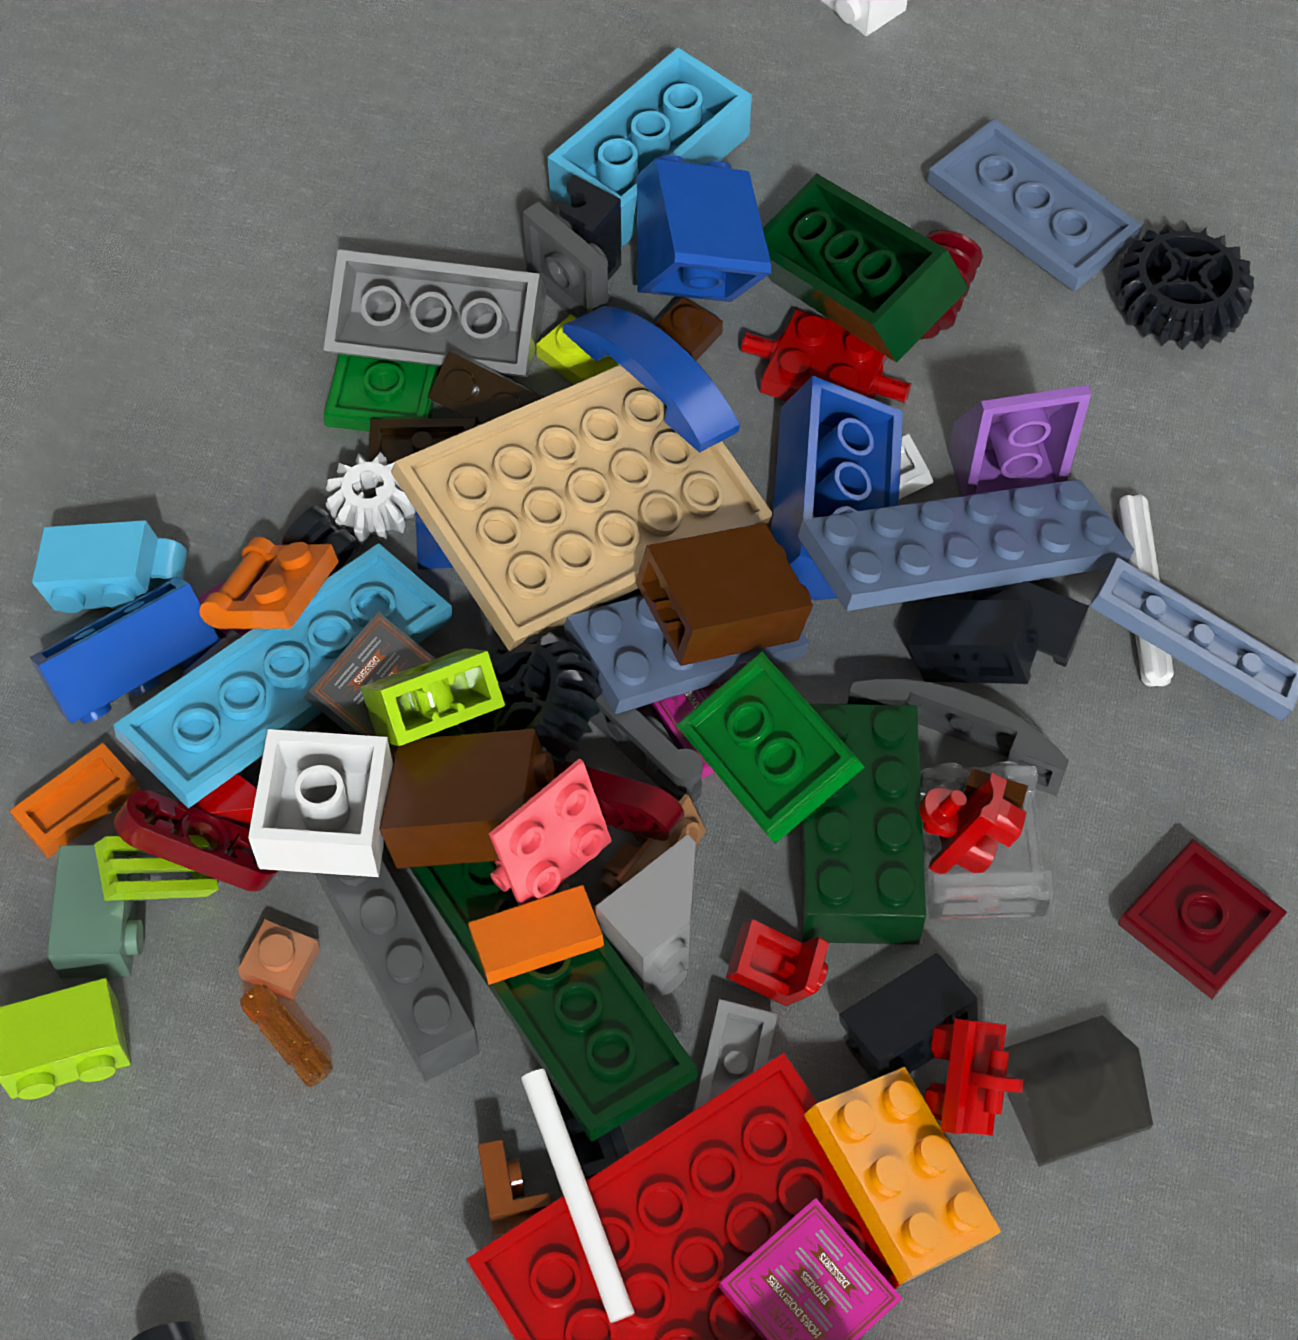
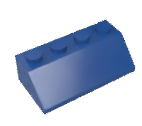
M812 376L781 407L771 533L776 542L783 546L788 563L800 583L807 587L811 599L824 600L836 599L837 596L798 537L802 520L899 506L903 411L815 376Z

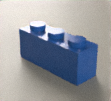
M176 577L29 658L61 714L71 724L79 719L81 723L85 724L108 713L112 709L110 702L130 692L131 696H136L154 688L161 682L159 675L176 665H179L181 669L189 667L205 654L210 646L220 640L213 627L209 626L201 618L199 613L201 604L190 584Z

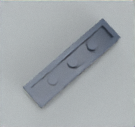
M1116 558L1108 568L1089 606L1090 608L1281 722L1293 712L1298 700V664L1122 559Z

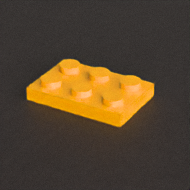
M905 1067L819 1102L804 1114L900 1285L989 1241L1001 1232L944 1132L940 1131L941 1127Z

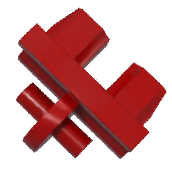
M992 772L967 799L963 792L959 790L952 791L946 788H934L922 798L919 803V813L923 821V828L931 835H939L941 841V850L930 860L928 869L944 876L957 864L975 875L981 876L990 867L995 858L998 842L1010 847L1020 837L1027 813L1003 799L1007 780Z
M955 1018L954 1024L939 1025L934 1028L931 1050L935 1058L949 1060L947 1082H931L930 1086L926 1089L924 1100L935 1119L941 1121L940 1131L953 1134L969 1133L993 1136L995 1114H1002L1004 1091L1023 1092L1024 1079L1007 1076L1009 1052L1004 1051L1006 1024Z

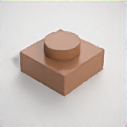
M264 919L237 969L240 978L294 1000L320 951L318 940Z

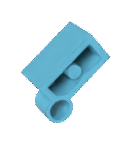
M146 520L44 527L32 583L54 611L77 613L82 611V609L112 608L117 610L137 599V596L146 594L176 577L183 580L188 552L182 544L174 540L158 538Z

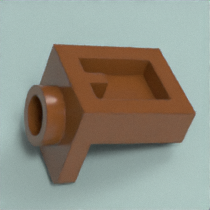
M502 1139L477 1144L494 1235L507 1233L553 1203L550 1193L513 1200L515 1197L525 1196L519 1159L506 1160Z

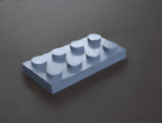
M995 118L929 169L927 182L1074 292L1132 245L1134 240H1138L1143 226Z
M642 595L570 615L566 618L563 632L570 643L572 642L585 652V656L589 658V661L593 663L594 668L599 672L597 684L603 689L602 695L614 714L729 680L761 651L774 665L804 657L809 645V641L802 632L798 641L680 666Z

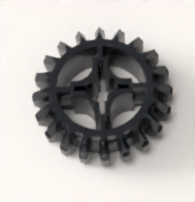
M1187 223L1179 231L1173 230L1167 224L1159 234L1148 230L1141 240L1133 241L1124 258L1120 260L1115 282V295L1119 297L1118 311L1127 313L1128 326L1142 325L1143 338L1151 334L1159 336L1161 347L1169 340L1177 341L1181 350L1190 341H1193L1201 349L1209 343L1210 339L1221 343L1228 332L1235 333L1236 329L1241 325L1244 315L1248 314L1252 303L1251 295L1254 290V277L1250 275V261L1240 259V247H1226L1225 235L1218 238L1208 236L1207 226L1199 233L1191 231ZM1150 275H1152L1157 281L1156 285L1154 286L1148 278ZM1213 287L1217 290L1219 298L1212 292Z
M550 632L543 636L535 634L527 637L523 645L517 646L511 651L497 650L496 660L492 663L505 706L462 722L459 725L466 731L464 735L535 729L542 751L550 752L554 766L564 768L566 755L571 750L580 752L579 740L583 734L593 732L588 723L591 717L601 711L595 700L601 695L603 689L597 684L599 672L594 668L589 658L585 656V652L572 642L569 643L561 636H555Z

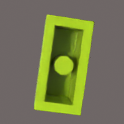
M106 978L0 1007V1084L11 1099L17 1097L25 1100L42 1098L51 1094L56 1086L77 1080L82 1082L101 1081L114 1075L116 1069L131 1065L119 1002Z

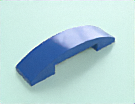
M602 306L564 324L563 333L591 358L598 361L609 355L667 406L664 422L699 453L739 432L740 423L726 399L707 373L675 340L649 321L623 309Z

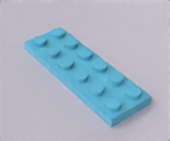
M378 543L328 577L291 629H252L114 723L113 727L116 738L187 808H190L263 755L268 729L297 731L322 713L304 696L378 611L419 644L452 620V606Z

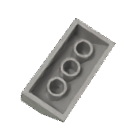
M337 249L323 351L326 353L442 367L449 351H456L500 374L527 377L536 350V344L540 338L547 286L539 273Z

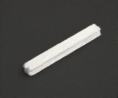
M1141 494L1134 496L1125 495L1119 500L1120 504L1117 507L1120 531L1134 548L1128 564L1160 582L1148 500ZM1135 634L1141 681L1148 687H1163L1170 684L1174 674L1171 655Z

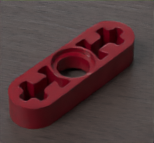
M565 761L564 768L554 766V779L573 763ZM585 767L606 825L659 841H666L684 817V810L679 802L661 788Z
M138 790L133 792L114 819L118 835L128 845L246 891L256 892L264 889L279 871L259 869L248 839L249 829L194 807L187 808L183 803L153 791ZM187 832L197 833L209 842L211 850H204L196 846L189 839Z

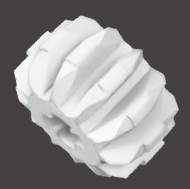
M381 452L372 462H366V459L358 453L355 466L350 467L339 463L337 469L338 478L327 480L326 490L329 497L327 498L328 502H326L327 512L332 517V520H335L338 530L346 529L350 533L354 532L356 539L361 545L370 535H376L377 539L384 544L387 539V531L393 530L401 534L404 533V528L406 527L404 519L413 518L416 510L391 474L394 463L387 464L386 457Z

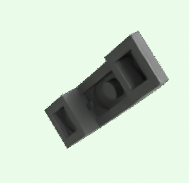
M890 678L856 681L852 683L849 690L847 704L917 705L919 725L1008 757L1003 777L1057 796L1069 760L1041 732L1001 706L959 689L909 679Z

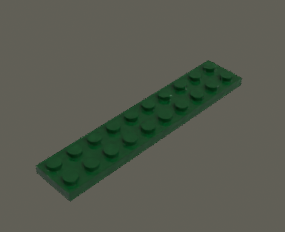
M324 713L311 720L321 733L348 734ZM454 725L423 738L461 735V733ZM495 861L409 867L541 1067L545 1069L548 1078L591 1142L698 1078L697 1066L604 935L603 947L488 985L470 935L468 923L519 906L511 888L504 892L492 880L490 873L497 868ZM565 881L555 890V892L552 895L569 890L571 888Z

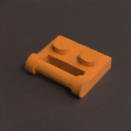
M264 537L252 538L242 551L243 560L218 592L210 593L200 605V616L209 626L218 629H291L339 562L332 544L295 542L289 545H274ZM260 572L264 573L261 576V578L253 585L252 590L249 592L246 598L243 601H240V599L246 593V591L257 578V576L260 574Z

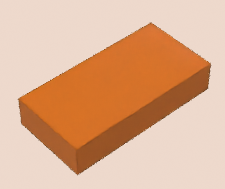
M101 743L13 807L9 812L14 821L48 859L59 851V846H66L125 802L133 792L141 789L134 776L107 746Z
M583 885L468 923L470 935L488 985L604 946L602 931Z

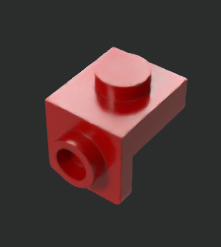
M751 919L741 924L726 978L784 1006L791 1005L815 994L824 983L828 971V965L824 960L829 941L817 936L801 943Z

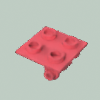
M581 759L574 762L489 833L500 860L495 861L497 868L490 875L494 883L502 891L506 892L510 888L512 889L520 906L552 895L562 883L588 861L595 858L603 848L612 842L584 762Z

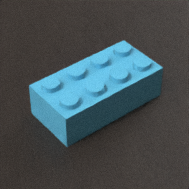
M679 47L676 48L548 156L550 197L556 202L564 201L571 206V194L567 191L566 184L575 175L620 198L621 246L623 247L637 235V175L655 158L664 155L680 156L684 158L685 163L700 165L707 162L721 161L750 136L752 94Z

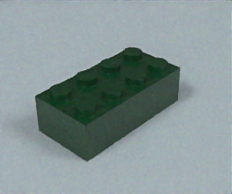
M817 173L763 227L771 261V274L768 275L771 282L896 363L969 289L946 248Z
M809 704L865 768L800 822L802 942L819 936L829 941V943L919 945L926 920L923 827L922 818L919 813L921 781L917 705Z

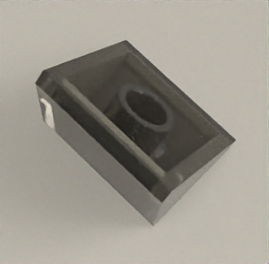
M1103 1015L1004 1048V1051L1009 1052L1007 1076L1024 1079L1022 1093L1008 1091L1006 1093L1038 1167L1152 1128L1153 1120L1139 1048Z

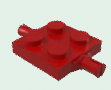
M795 311L786 331L775 341L747 331L741 346L742 353H748L769 360L768 367L761 379L760 393L788 401L812 376L874 399L876 395H880L906 404L910 394L912 383L883 375L887 356L833 321L803 311Z

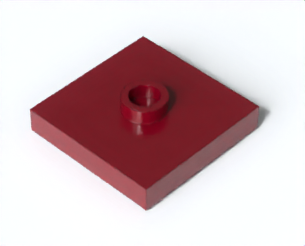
M1192 838L1123 913L1118 925L1213 1000L1280 924L1287 911Z

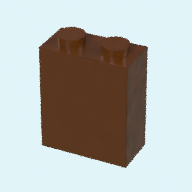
M766 523L647 545L635 581L680 666L798 641L813 607L807 587L798 580L788 563L783 546L776 542Z
M535 729L420 738L402 746H397L380 824V832L396 868L500 861L489 833L554 780L552 756L550 752L542 751Z

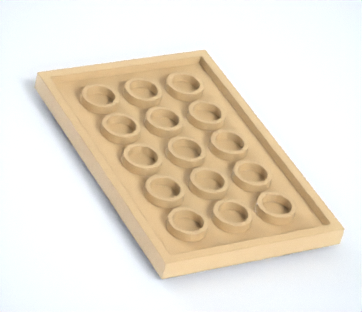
M621 365L397 460L392 468L391 474L509 651L523 645L529 636L535 634L544 635L565 625L566 618L570 615L599 608L638 589L635 581L647 545L760 523L768 525L773 517V512L725 444L721 441L699 453L664 422L667 406Z

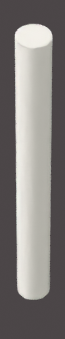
M545 1069L532 1071L521 1077L522 1083L609 1321L613 1323L633 1315L635 1312Z

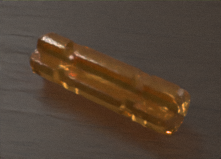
M255 985L240 999V1005L244 1013L254 1024H258L260 1032L288 1065H292L295 1069L294 1072L304 1084L309 1087L316 1086L332 1072L333 1067L330 1059L319 1046H314L315 1044L312 1042L310 1035L284 1005H280L277 1001L278 998L267 985Z

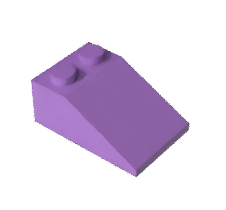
M1089 385L980 401L954 422L948 453L961 496L1067 481L1092 394Z

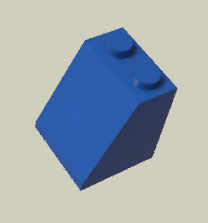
M664 155L655 158L637 175L638 292L732 302L771 274V261L749 171L731 169L729 163L721 161L707 162L700 165L685 163L684 158L680 156Z

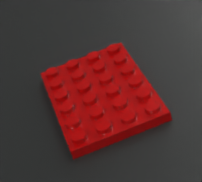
M784 1053L586 1181L635 1312L633 1315L610 1323L564 1196L466 1259L467 1265L513 1340H763L718 1285L816 1198L894 1289L901 1286L808 1124L804 1114L818 1102Z

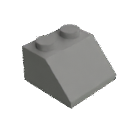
M689 834L596 905V919L602 934L649 999L657 993L661 996L671 993L683 982L688 973L696 842Z

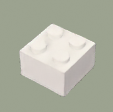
M267 730L248 836L259 869L379 877L384 845L380 824L393 769L387 737Z

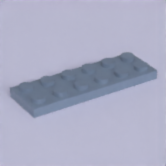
M1081 479L803 519L798 533L800 541L846 611L1106 569L1111 566L1117 557L1129 563L1134 551L1133 546Z

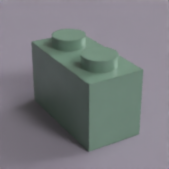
M94 845L59 846L47 956L60 978L131 976L133 955H141L143 950V924L140 919H137L138 901H145L146 899L104 901ZM113 855L114 859L136 858L135 855ZM117 874L118 882L148 881V874Z

